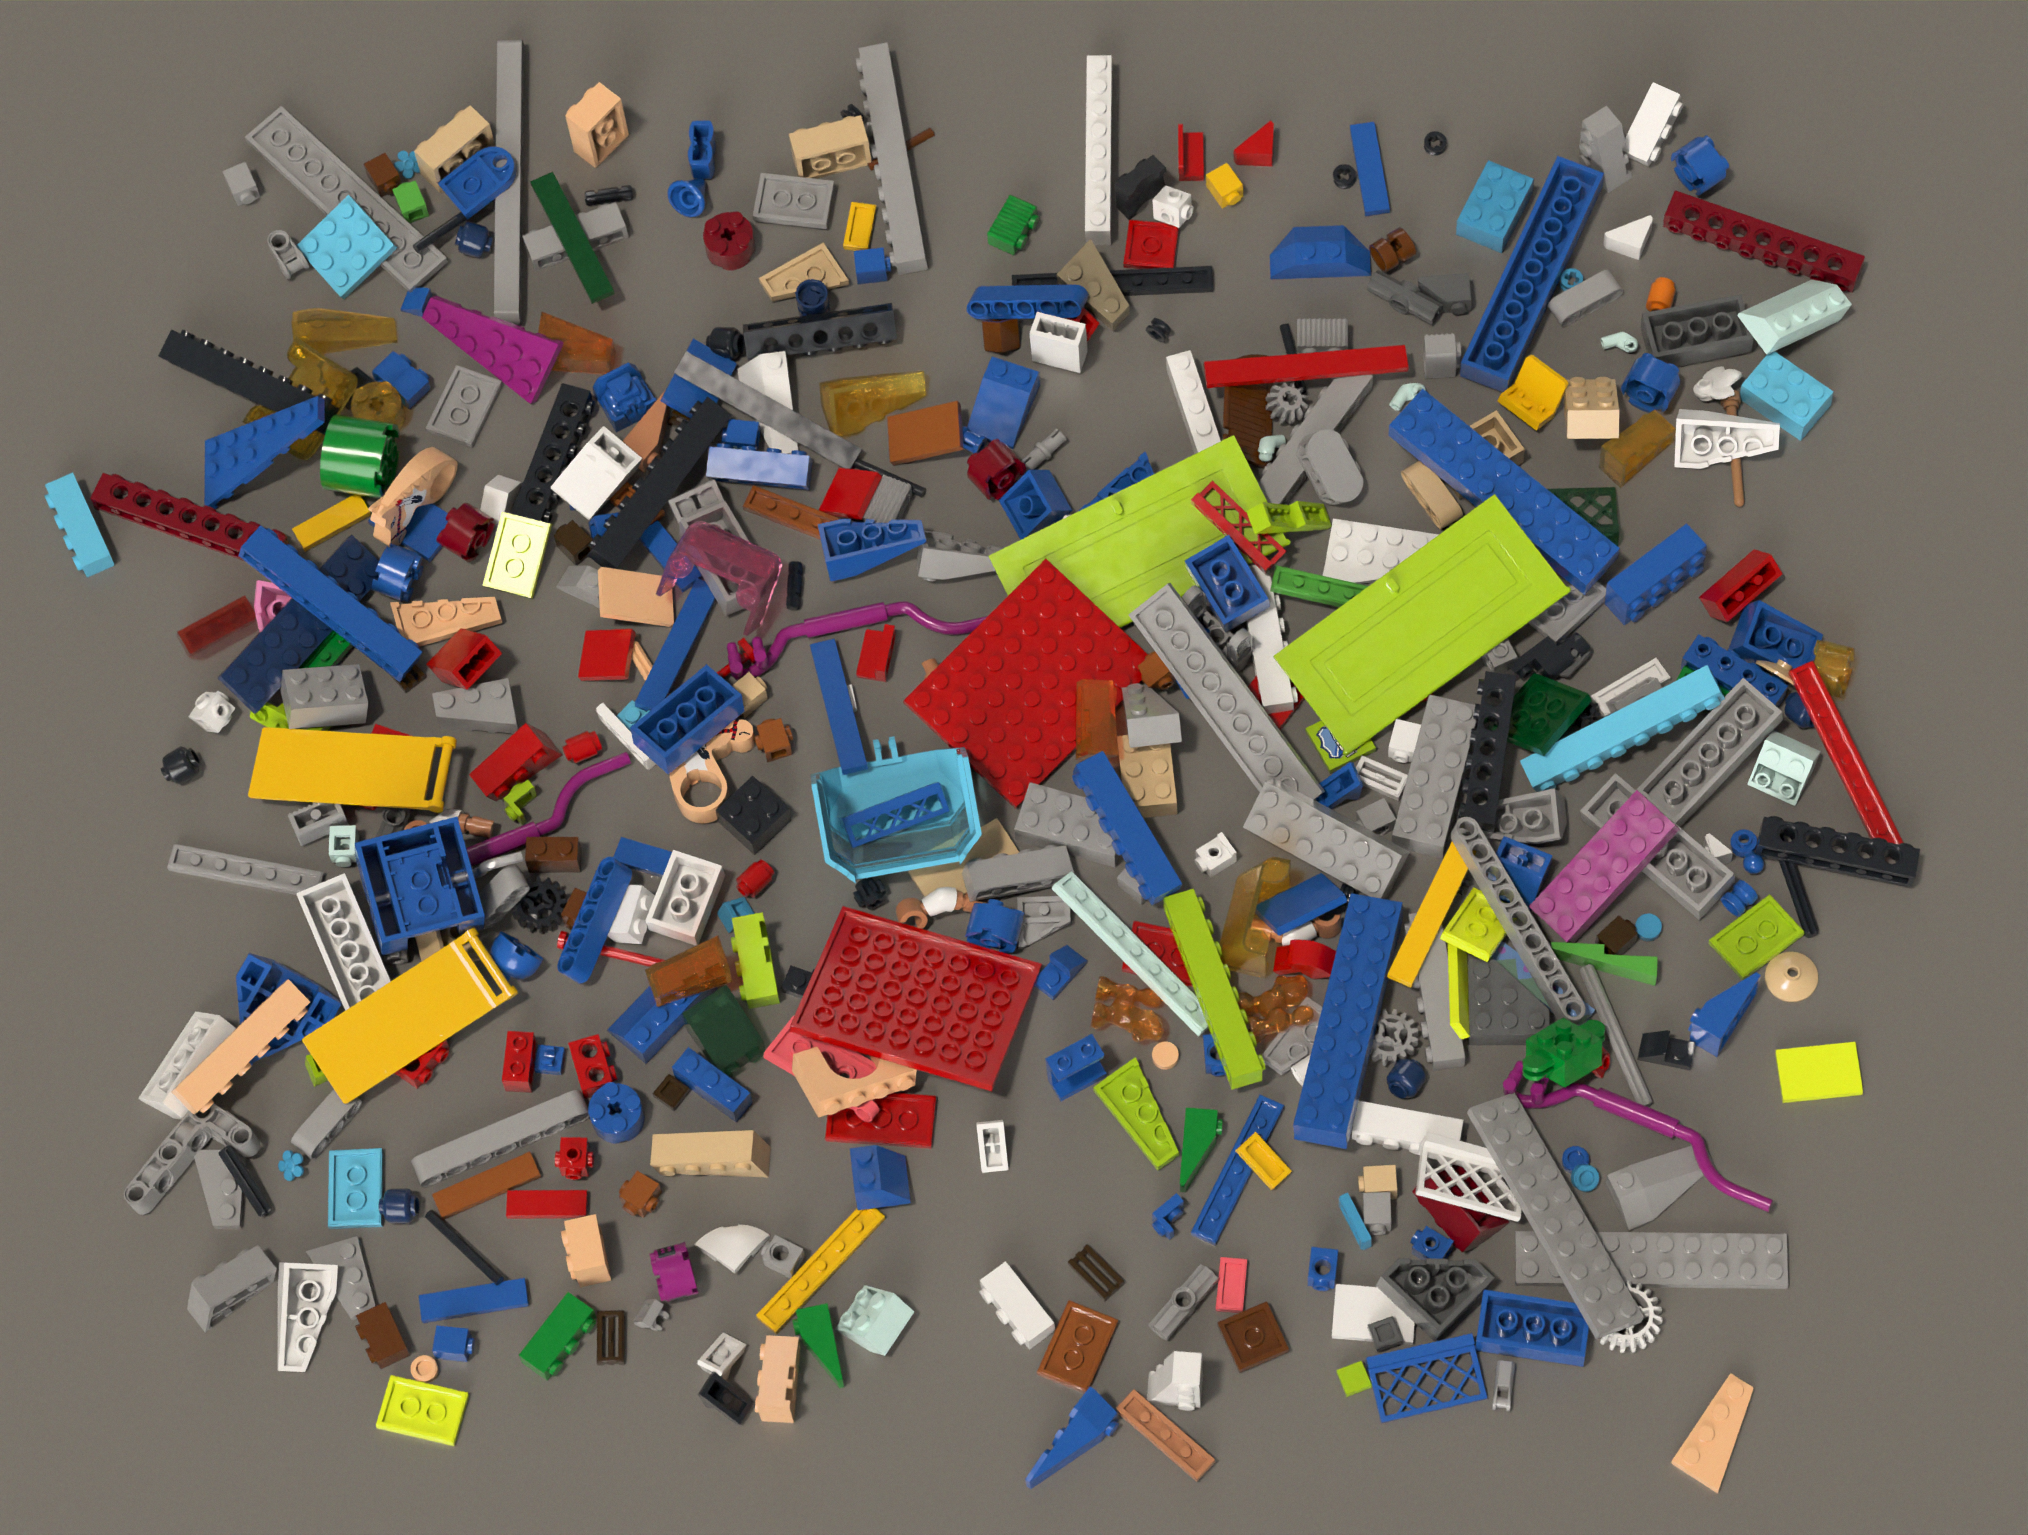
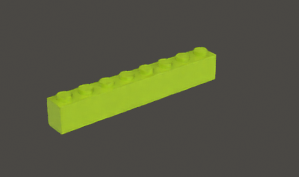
M1194 889L1164 897L1165 915L1208 1029L1214 1040V1045L1231 1090L1262 1081V1071L1266 1069L1262 1055H1257L1254 1047H1257L1253 1032H1248L1246 1024H1248L1246 1012L1244 1009L1240 1010L1237 1004L1239 1002V995L1236 987H1231L1228 979H1231L1230 971L1227 964H1222L1221 962L1222 950L1219 942L1213 941V926L1210 919L1205 920L1203 914L1205 906L1202 898L1196 896Z

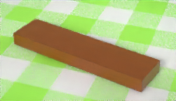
M755 485L752 486L743 504V510L819 540L821 538L818 524L840 519Z
M527 1152L433 1193L432 1196L444 1220L502 1195L507 1190H513L541 1178V1175L531 1152Z

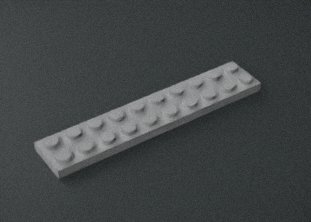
M282 106L245 136L246 142L326 216L350 195L396 245L397 249L380 266L410 293L415 288H419L448 263L447 257L432 244L417 253L413 248V244L424 236Z
M1171 583L1166 584L1129 614V617L1259 792L1265 781L1273 778L1313 800L1325 792Z
M1508 1094L1470 1107L1467 1111L1470 1120L1594 1337L1598 1339L1641 1323L1644 1319L1643 1314L1516 1094Z
M1515 1231L1516 1286H1565L1534 1231ZM1595 1232L1625 1285L1630 1280L1632 1282L1631 1287H1636L1638 1283H1641L1642 1287L1788 1288L1787 1234Z

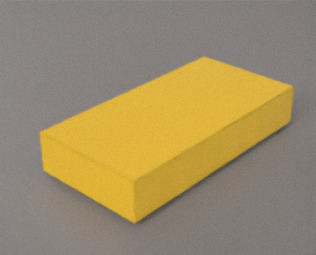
M851 202L843 243L844 250L857 251L869 249L876 205Z
M1254 1132L1235 1150L1270 1190L1274 1189L1292 1172L1257 1132Z

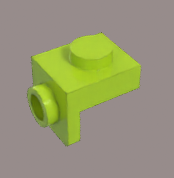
M528 779L523 783L516 784L510 790V793L503 798L506 805L505 813L513 822L517 819L521 825L525 824L526 820L520 809L537 797L535 788Z

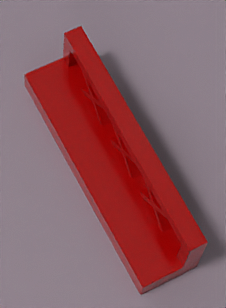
M1213 480L1191 499V504L1224 536L1230 535L1236 547L1264 574L1287 552L1268 533L1261 534L1267 541H1260V534H1257L1258 541H1248L1242 535V527H1252L1247 513ZM1214 489L1220 495L1221 506H1212L1204 497ZM1223 499H1224L1230 506H1223ZM1234 509L1239 513V524H1231L1223 517V510ZM1242 517H1243L1248 523H1242ZM1260 545H1272L1278 553L1269 561L1261 553Z

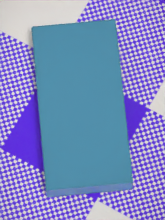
M1347 1192L1339 1196V1208L1360 1249L1364 1251L1371 1247L1372 1238Z

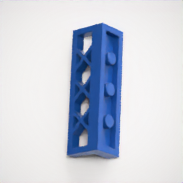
M934 782L839 818L842 829L845 828L851 847L854 848L944 814L950 810L940 783ZM937 794L942 808L933 812L923 808L927 797ZM922 800L920 806L914 802ZM908 804L918 809L914 819L910 821L899 817L903 806ZM898 809L896 815L890 813V811ZM921 811L928 813L919 817ZM886 814L894 818L890 828L883 830L875 826L879 815ZM874 818L871 824L865 822L866 820ZM897 820L904 822L895 826ZM862 823L870 827L865 838L855 840L851 826ZM873 829L879 831L878 833L871 835Z

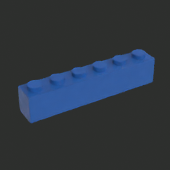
M1101 751L1076 764L1073 771L1074 775H1072L1073 781L1078 789H1083L1087 796L1085 799L1090 810H1095L1099 816L1101 829L1104 833H1109L1112 838L1113 849L1117 855H1122L1126 862L1125 868L1130 877H1135L1140 885L1138 889L1143 899H1148L1152 906L1162 901L1164 897L1179 892L1182 882L1105 753Z

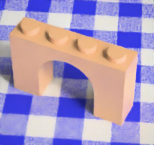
M818 1046L793 1054L792 1072L818 1118L835 1114L849 1107L859 1106L876 1098H883L900 1090L905 1091L915 1086L917 1069L869 1055L876 1066V1070L866 1077L849 1079L837 1075L830 1069Z

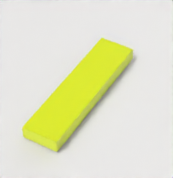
M1448 943L1450 1025L1459 1038L1465 1039L1470 1037L1467 953Z

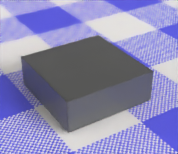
M1393 1316L1367 1325L1377 1352L1402 1343V1338Z

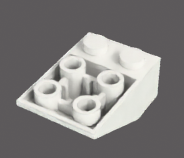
M603 426L554 482L551 489L586 519L590 520L637 471L642 458Z

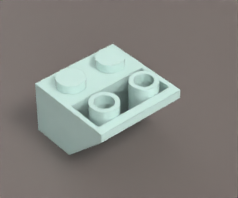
M1773 730L1763 744L1747 785L1795 806L1813 772L1821 751Z
M864 1285L856 1294L855 1300L848 1311L841 1316L840 1322L835 1329L870 1352L885 1356L914 1311L894 1293Z

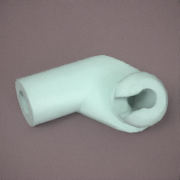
M1618 332L1600 338L1603 350L1618 347L1625 352L1632 353L1638 348L1637 339L1625 332Z
M1421 383L1404 384L1398 389L1389 405L1394 410L1400 411L1406 401L1413 400L1422 389L1425 391L1426 389Z
M1284 435L1266 436L1260 440L1258 452H1260L1259 459L1261 461L1269 462L1273 459L1272 454L1275 452V448H1279L1283 443H1286Z

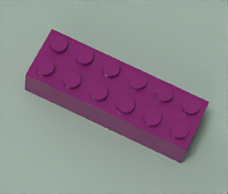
M1636 790L1529 907L1567 943H1575L1672 839L1680 828L1642 793Z

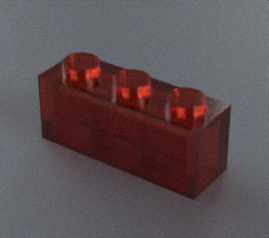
M244 595L177 632L176 636L187 656L191 657L256 622V614Z

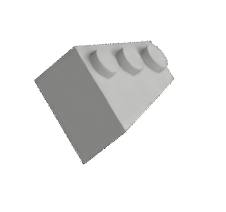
M1605 106L1582 121L1578 160L1581 165L1604 173L1603 188L1609 193L1632 179V174L1625 166L1629 162V158L1626 154L1623 156L1622 148L1626 146L1622 124L1612 111Z
M1135 683L1122 688L1124 715L1130 748L1182 742L1179 713L1152 688H1148L1147 685Z

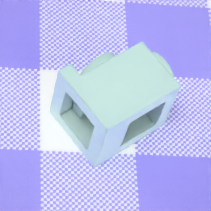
M356 825L330 826L329 857L332 863H336V866L349 867L351 862H356L354 843L358 842L360 836Z

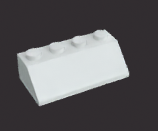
M195 1011L139 1096V1099L164 1114L181 1120L189 1110L171 1091L236 1028L220 1015Z

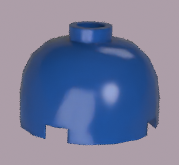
M502 931L495 938L490 949L491 957L507 981L511 977L521 980L532 976L543 961V958L532 948L522 945L518 942V939Z

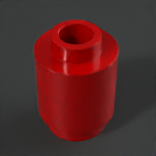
M585 731L565 740L566 745L562 747L568 761L573 760L574 764L597 755L598 751L602 750L595 731L590 733Z
M760 859L758 862H753L736 878L738 884L736 888L744 897L750 896L754 898L772 881L771 877L775 873L768 863Z

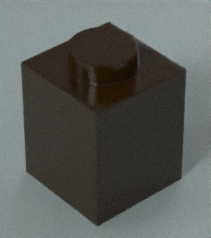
M573 520L568 524L560 526L554 535L556 546L575 566L588 557L587 554L592 549L588 545L592 539Z
M1618 915L1596 935L1595 944H1604V954L1623 955L1636 943L1637 929L1628 919L1624 920Z

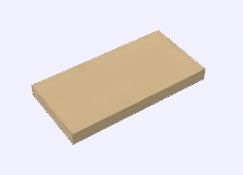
M998 818L981 827L982 835L968 852L961 865L960 862H953L908 870L910 877L923 897H926L940 887H954L957 891L963 892L964 895L967 890L962 872L968 861L974 858L990 859L1002 853L1008 855L1018 854L1019 851ZM965 837L937 853L956 850Z

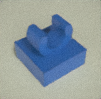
M538 1045L534 1068L535 1073L562 1075L565 1048Z

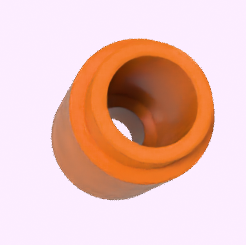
M1660 277L1651 284L1646 302L1648 311L1672 307L1676 292L1675 284L1672 280Z

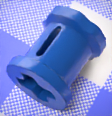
M963 426V448L973 454L979 453L984 449L987 437H980Z

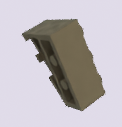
M1090 239L1056 274L1057 282L1060 285L1075 284L1084 287L1089 296L1084 307L1110 330L1114 331L1130 314L1129 304Z

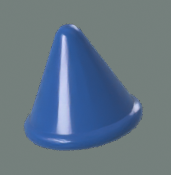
M678 180L670 184L667 195L672 207L684 216H699L705 209V180Z

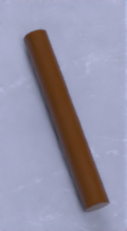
M928 128L906 141L907 151L934 137L933 130ZM878 158L867 163L871 171L874 170V165H878Z

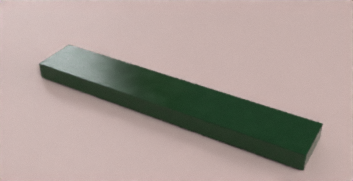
M550 172L530 181L591 303H596L614 295V289L554 173Z

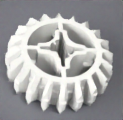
M1629 1280L1626 1283V1287L1633 1299L1641 1305L1638 1307L1644 1318H1648V1323L1640 1332L1635 1334L1633 1325L1622 1329L1624 1335L1614 1332L1602 1337L1600 1343L1604 1345L1608 1341L1611 1342L1609 1347L1611 1351L1615 1349L1616 1345L1620 1346V1353H1625L1626 1347H1630L1632 1353L1636 1352L1637 1344L1641 1349H1645L1646 1341L1653 1343L1655 1339L1653 1334L1660 1333V1328L1657 1325L1662 1324L1663 1318L1658 1316L1662 1313V1307L1655 1306L1658 1303L1657 1297L1649 1298L1651 1295L1650 1289L1641 1292V1283H1638L1636 1288H1632V1282Z

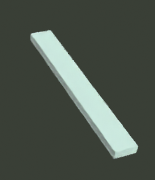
M1072 871L1053 885L1052 890L1197 1036H1200L1208 1029L1196 995Z

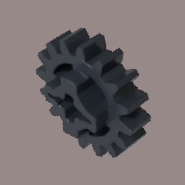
M537 876L534 883L528 878L526 881L529 891L512 908V910H515L512 913L515 920L519 919L518 923L521 928L527 924L528 932H532L534 927L538 929L539 933H542L543 927H547L549 931H552L551 924H561L559 916H561L563 908L567 904V900L564 899L566 893L564 890H560L561 887L558 882L552 885L549 877L545 882H542L540 876ZM550 894L556 898V903L550 900ZM522 906L529 910L528 916L523 912Z

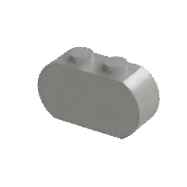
M1323 429L1305 436L1300 441L1297 448V457L1321 502L1328 505H1339L1351 501L1359 495L1363 487V477L1360 474L1361 469L1350 455L1347 442L1338 432L1331 429Z

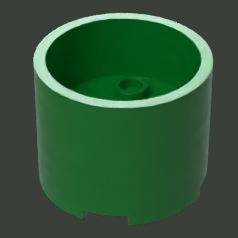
M334 415L328 424L321 452L320 480L322 488L324 490L381 498L385 494L387 487L395 480L400 451H397L395 437L399 438L400 435L398 425Z

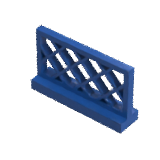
M1473 1334L1366 1357L1365 1363L1369 1372L1380 1422H1389L1487 1399L1474 1346ZM1470 1353L1472 1365L1468 1372L1453 1364L1458 1355ZM1454 1356V1358L1452 1359L1451 1362H1449L1448 1360L1444 1359V1358H1448V1357ZM1440 1360L1448 1365L1441 1378L1427 1370L1432 1361ZM1428 1362V1363L1426 1364L1425 1368H1423V1367H1421L1420 1365H1418V1364H1422V1363ZM1414 1366L1422 1371L1415 1384L1401 1377L1405 1367ZM1400 1368H1401V1370L1399 1371L1398 1374H1396L1395 1372L1391 1371V1370H1396V1369H1400ZM1450 1368L1465 1376L1458 1388L1444 1381ZM1473 1368L1476 1378L1470 1375ZM1387 1372L1395 1377L1388 1391L1378 1385L1375 1374ZM1424 1374L1438 1381L1431 1395L1417 1387ZM1467 1377L1478 1384L1480 1394L1468 1396L1460 1391ZM1398 1380L1412 1388L1404 1401L1390 1393ZM1440 1384L1455 1392L1450 1401L1441 1402L1433 1397ZM1379 1390L1385 1393V1396L1382 1400ZM1414 1390L1428 1398L1424 1407L1416 1409L1407 1403ZM1457 1394L1464 1397L1454 1400ZM1388 1396L1402 1404L1397 1413L1385 1416L1383 1403ZM1431 1400L1437 1403L1435 1405L1428 1406ZM1404 1406L1410 1409L1409 1411L1401 1412Z

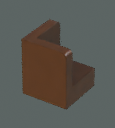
M988 319L982 321L985 351L1006 352L1020 347L1018 319Z

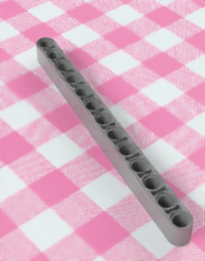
M523 39L498 40L496 147L503 148L510 153L516 163L517 174L512 185L495 198L494 317L513 324H521ZM499 160L496 164V167H503L507 163V160Z

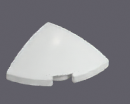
M738 1224V1226L719 1227L700 1238L695 1243V1247L715 1262L719 1261L736 1274L751 1255L754 1257L770 1235L761 1229L748 1225Z

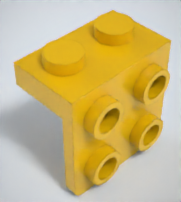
M1529 355L1526 357L1515 383L1500 394L1497 402L1537 431L1554 418L1565 394V389L1568 387V381L1537 357Z

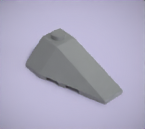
M924 530L926 543L918 546L916 568L918 577H922V579L927 581H936L937 579L945 580L995 571L988 556L1004 547L988 545L987 548H984L976 543L975 540L967 539L966 542L952 540L953 535Z
M1555 788L1500 799L1497 805L1494 832L1482 831L1486 838L1502 840L1503 836L1518 842L1532 844L1562 839L1567 824L1565 799ZM1460 808L1455 809V810H1456V821H1458V820L1460 819V818H1458V816H1459V809H1460ZM1459 829L1462 835L1470 836V832L1467 829Z
M1688 1146L1629 1165L1608 1174L1606 1187L1628 1232L1657 1219L1668 1206L1675 1203L1687 1189L1694 1186L1704 1175L1695 1159L1692 1146ZM1708 1153V1156H1709V1159H1710L1711 1163L1713 1164V1166H1715L1714 1163H1713V1161H1712V1159H1711V1157H1710V1155H1709V1153Z

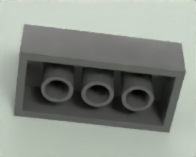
M1739 294L1642 313L1640 328L1647 353L1652 354L1656 359L1667 364L1671 363L1676 366L1750 353L1753 336L1737 316L1745 310L1742 295Z

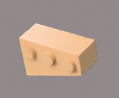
M766 1335L765 1344H761L760 1360H763L762 1370L758 1371L759 1394L756 1396L755 1412H759L761 1421L794 1423L801 1349L799 1337Z

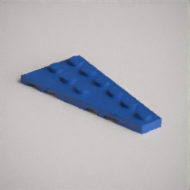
M316 396L205 440L204 505L216 509L217 503L223 498L229 499L234 495L233 490L239 485L249 483L273 464V458L278 454L287 453L290 450V445L297 439L303 440L325 422V399Z

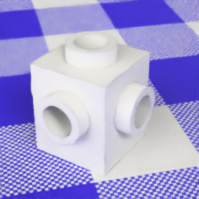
M1165 185L1153 199V218L1158 221L1180 228L1193 214L1191 194Z
M205 692L197 698L196 706L188 717L206 732L219 733L222 727L230 722L231 714L235 707L229 703L230 699L222 692Z

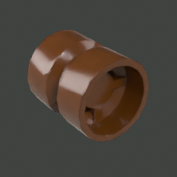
M1401 227L1387 234V239L1380 238L1369 245V251L1373 260L1385 273L1398 266L1399 260L1404 262L1416 255V249L1411 238Z

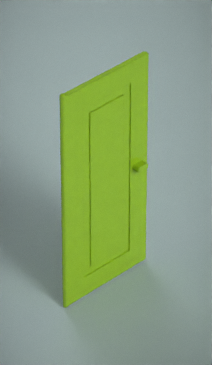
M1233 435L988 557L1007 595L1013 592L1047 559L1121 628L1133 622L1129 617L1131 612L1168 583L1172 584L1182 598L1189 588L1196 585L1186 569L1185 560L1226 537L1191 504V499L1197 493H1200L1212 480L1245 512L1262 502H1268ZM1212 489L1204 499L1212 506H1221L1220 495ZM1223 499V506H1230V505ZM1234 509L1223 510V517L1231 524H1239V513ZM1242 517V523H1248V522ZM1242 527V535L1248 541H1258V536L1254 534L1252 527ZM1283 532L1268 533L1283 548L1290 544V540L1285 538ZM1260 534V541H1267V540ZM1260 545L1261 553L1264 556L1277 551L1272 545ZM1239 550L1247 565L1253 563Z
M1494 494L1279 651L1273 658L1342 747L1343 755L1347 756L1567 595L1571 588L1565 586Z

